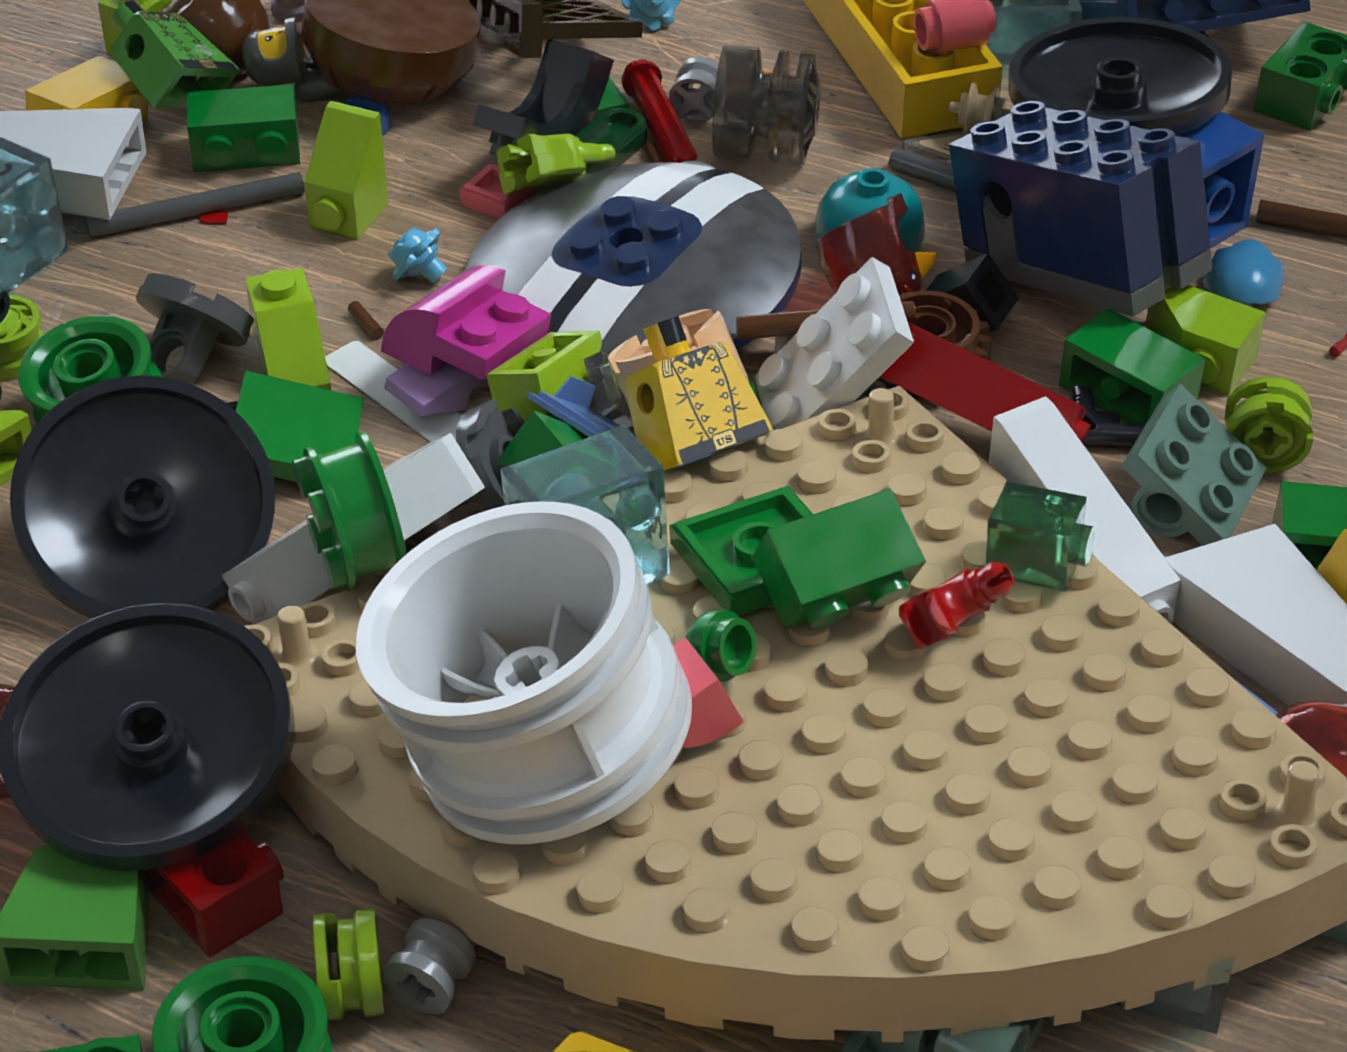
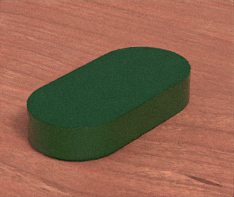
M615 108L603 112L579 131L575 136L581 142L609 144L615 149V158L611 162L586 164V173L621 166L639 151L647 142V119L633 109Z

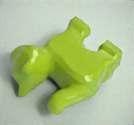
M526 134L517 139V146L506 145L497 150L499 178L503 194L505 195L513 194L521 189H542L569 181L581 174H585L586 164H604L611 162L615 158L613 146L609 144L583 143L572 134L547 136Z

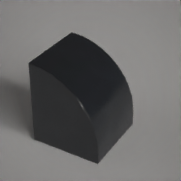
M989 253L938 274L925 290L947 293L967 302L972 308L977 310L980 321L989 323V333L999 328L1019 300V297Z

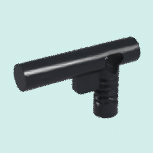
M1077 385L1070 392V399L1084 406L1087 410L1082 421L1091 424L1088 435L1083 443L1084 446L1133 447L1146 424L1120 423V414L1118 412L1095 411L1094 390L1088 385Z

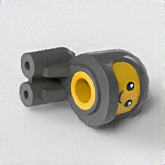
M295 17L285 19V26L263 31L257 29L246 36L242 45V61L248 76L257 84L262 86L293 84L295 98H299L304 102L342 94L341 87L336 89L323 79L316 63L313 62L312 58L307 57L301 34L297 30Z

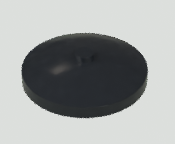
M1114 17L1089 19L1051 28L1023 43L1013 54L1009 63L1008 91L1013 105L1026 101H1040L1045 104L1046 108L1060 111L1082 110L1086 112L1088 117L1102 120L1124 119L1130 123V126L1148 130L1170 129L1176 135L1206 123L1225 107L1231 92L1232 65L1227 53L1215 41L1197 31L1180 25L1143 18Z
M144 375L124 376L98 382L73 393L49 410L36 424L24 442L14 466L10 489L11 518L17 544L31 572L51 595L83 616L93 619L122 608L156 603L186 604L213 611L229 599V587L221 575L268 545L275 514L274 478L269 460L258 437L248 423L223 400L195 385L176 379Z
M156 603L126 607L95 617L67 632L46 648L21 676L7 702L0 724L1 775L21 818L33 833L55 851L75 861L109 870L137 871L168 867L189 861L224 844L243 830L264 809L279 787L291 758L295 732L294 710L285 678L274 656L257 636L235 620L215 611L186 604Z

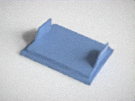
M570 376L554 395L539 391L538 395L531 392L528 393L526 398L613 453L641 462L635 434L602 413L590 409L596 387L594 384Z

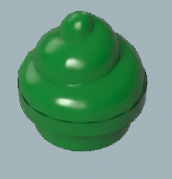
M713 610L703 613L694 621L692 627L685 635L686 639L720 682L729 681L735 676L746 673L754 662L757 649L754 629L747 620L739 618L732 611Z

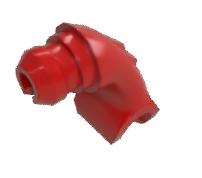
M991 562L985 565L983 569H964L946 582L929 588L900 605L898 615L916 648L924 649L958 632L957 626L968 619L989 611L991 604L995 603L996 598L1010 594L1015 579L1010 568L1001 562Z

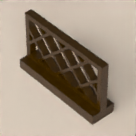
M467 0L479 15L481 25L479 34L520 58H542V39L642 37V21L597 0Z

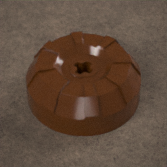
M305 0L301 39L313 62L316 63L323 79L334 88L341 87L352 93L370 98V102L389 105V101H421L426 104L439 100L448 89L455 86L473 68L481 25L476 9L467 0Z

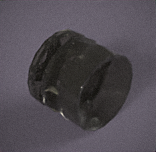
M727 44L723 46L718 64L713 107L712 144L715 157L750 160L755 149L757 137H767L770 162L778 163L781 158L784 139H790L791 164L805 165L809 147L817 133L820 111L821 83L819 82L816 69L815 52L801 51L796 75L790 74V53L787 49H780L775 59L773 72L769 73L763 72V60L759 47Z

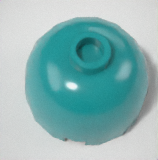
M867 168L845 175L831 184L818 205L815 219L816 249L826 261L840 269L853 272L854 263L864 265L871 257L890 267L891 272L904 269L917 260L915 252H921L922 242L925 239L922 202L909 183L884 170Z

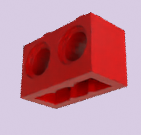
M243 830L224 844L189 861L168 867L144 870L148 891L208 958H211L283 914L279 881L284 879L282 866L273 850L266 843L259 842L255 844Z

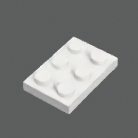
M871 257L856 273L849 275L842 282L837 293L816 314L810 315L804 320L798 332L777 354L769 356L764 361L759 372L754 377L762 408L773 430L783 429L818 416L827 410L837 409L853 403L914 343L890 267Z

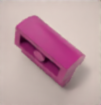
M489 265L475 266L464 271L396 315L385 329L381 352L428 375L433 374L449 363L483 380L487 377L486 374L547 335L551 313L530 304L526 298L520 295L503 291L506 270Z

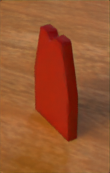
M228 212L200 215V223L227 224L229 214Z

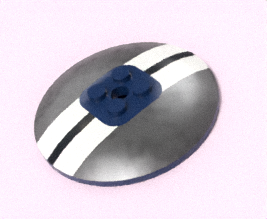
M671 162L638 163L581 174L569 181L557 183L525 199L497 220L483 235L468 260L466 270L480 265L495 266L506 270L503 291L520 295L526 298L530 304L551 313L548 333L600 331L602 345L595 373L608 380L610 385H619L608 360L609 354L620 344L637 335L640 344H642L647 339L644 328L676 316L702 309H711L713 314L719 311L736 350L749 343L753 339H737L736 316L782 312L792 298L800 279L802 250L798 229L791 214L774 195L760 185L742 176L708 166ZM594 376V385H608Z

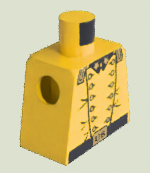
M679 316L643 329L656 363L626 376L624 385L642 469L646 478L773 431L769 419L729 345L720 341L691 351Z

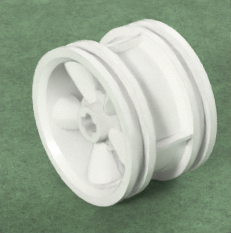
M526 502L490 509L458 521L420 543L393 566L373 591L359 621L356 635V654L360 670L387 720L401 736L407 748L410 762L436 810L455 828L473 837L495 843L534 844L566 838L598 826L629 808L650 791L673 764L686 739L692 714V697L686 675L668 634L652 614L650 591L627 538L609 519L590 509L560 502ZM471 694L491 698L484 701L464 703Z

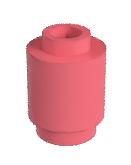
M931 0L926 3L925 7L916 9L914 13V31L920 48L923 51L932 49L936 54L985 45L989 40L990 33L996 29L994 7L990 1Z

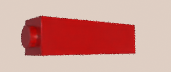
M909 322L908 325L914 343L879 377L992 432L994 416L1045 396L1054 403L1082 444L1091 427V424L1082 421L1087 412L1084 406Z

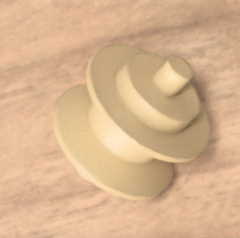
M972 83L969 93H962L960 103L950 102L949 112L958 113V124L964 125V136L968 135L970 129L979 123L995 121L1011 113V110L1005 109L1006 99L999 97V86H996L991 94L987 96L980 95L976 83Z

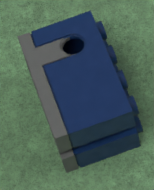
M1026 101L1014 105L1011 108V113L995 121L983 122L973 126L970 129V134L949 144L963 245L967 246L964 248L966 262L989 253L1006 280L1130 316H1135L1165 298V290L1170 287L1182 289L1213 271L1211 249H1207L1210 247L1199 140L1176 136L1170 129L1148 130L1130 126V123L1124 119L1102 120L1088 117L1086 112L1082 110L1060 111L1046 108L1045 104L1040 101Z

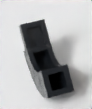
M547 39L535 81L529 93L517 108L510 112H503L478 104L472 125L492 131L489 142L492 143L489 154L497 156L498 149L506 145L517 146V139L526 134H537L540 136L572 134L575 136L592 122L605 92L614 60L588 49Z

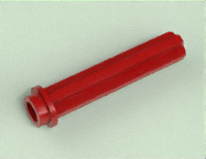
M644 59L630 62L625 67L621 78L622 87L626 94L634 97L642 115L647 119V125L665 161L671 163L696 161L698 154L661 85L662 74L659 67L655 63Z

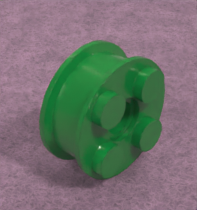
M95 315L65 322L46 332L36 340L21 361L18 381L24 397L33 405V415L37 424L49 410L63 399L92 384L124 376L144 375L162 377L155 363L151 361L152 353L149 341L137 325L119 317Z
M365 431L355 434V444L319 455L310 446L303 449L304 457L292 460L299 489L303 498H308L312 514L306 516V520L316 552L318 554L322 553L333 588L344 586L348 592L356 589V578L392 568L407 554L400 521L386 476L375 448Z
M240 956L219 960L203 966L186 976L174 986L161 1003L152 1029L154 1052H333L331 1040L327 1032L328 1015L326 1004L317 985L298 968L277 959L261 956Z

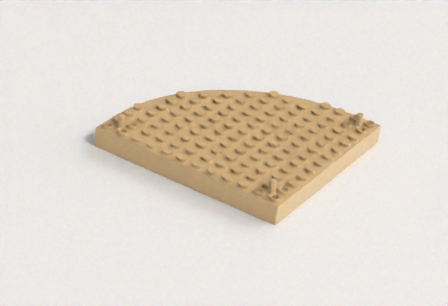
M900 386L891 389H874L870 392L869 397L837 409L827 410L818 416L783 429L773 430L764 436L729 449H722L710 456L675 469L660 472L656 476L647 479L648 494L651 497V483L655 486L656 506L645 497L644 480L639 482L641 493L637 484L634 483L618 490L605 492L599 497L577 505L601 514L614 523L625 535L648 585L652 599V614L668 634L672 645L685 637L687 631L700 615L713 610H723L670 544L669 525L785 486H789L813 514L891 488L926 560V563L909 584L911 591L901 599L877 608L872 606L871 601L850 607V611L845 617L823 628L812 629L809 622L785 630L773 604L739 615V618L747 620L754 629L757 642L755 659L746 673L720 683L744 723L725 736L708 744L681 748L673 764L650 791L620 814L587 831L542 843H495L462 832L445 820L436 810L410 762L407 748L401 736L384 715L357 661L356 635L359 621L373 591L385 576L370 579L349 592L345 590L318 601L308 602L300 607H285L275 617L253 625L244 626L270 650L279 664L288 687L294 710V744L287 770L277 790L310 833L314 835L319 832L334 846L336 858L352 872L358 868L365 876L376 882L379 894L394 905L398 906L404 901L426 918L448 923L459 930L471 942L473 947L477 943L505 957L506 968L511 971L525 975L529 968L539 970L563 979L564 990L599 1003L618 1007L621 999L625 998L662 1007L665 1009V1019L694 1026L724 1029L727 1019L773 1026V1035L775 1037L808 1040H834V1030L882 1031V1042H903V1031L950 1028V1035L953 1036L979 1029L1009 1027V1023L1051 1016L1052 1022L1056 1026L1081 1021L1083 1010L1100 1008L1121 1002L1124 1010H1129L1153 1003L1156 991L1183 983H1188L1194 991L1275 957L1347 921V778ZM636 492L640 498V512H643L646 505L652 508L657 520L656 532L651 531V525L654 524L651 513H648L645 520H641L637 516ZM994 561L1005 563L1010 568L1015 579L1010 594L996 598L995 603L991 604L989 611L976 615L957 626L958 632L927 648H916L898 615L900 605L915 595L946 582L964 569H983L985 565ZM471 694L464 703L484 701L491 698Z

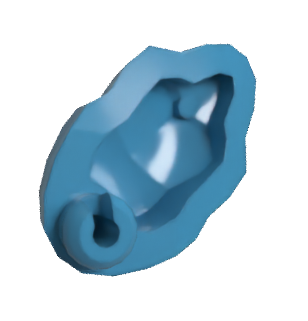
M1255 239L1242 240L1234 243L1232 246L1217 249L1212 258L1213 271L1207 273L1203 279L1204 286L1214 294L1252 307V303H1271L1279 299L1281 287L1284 284V263L1273 256L1264 244Z

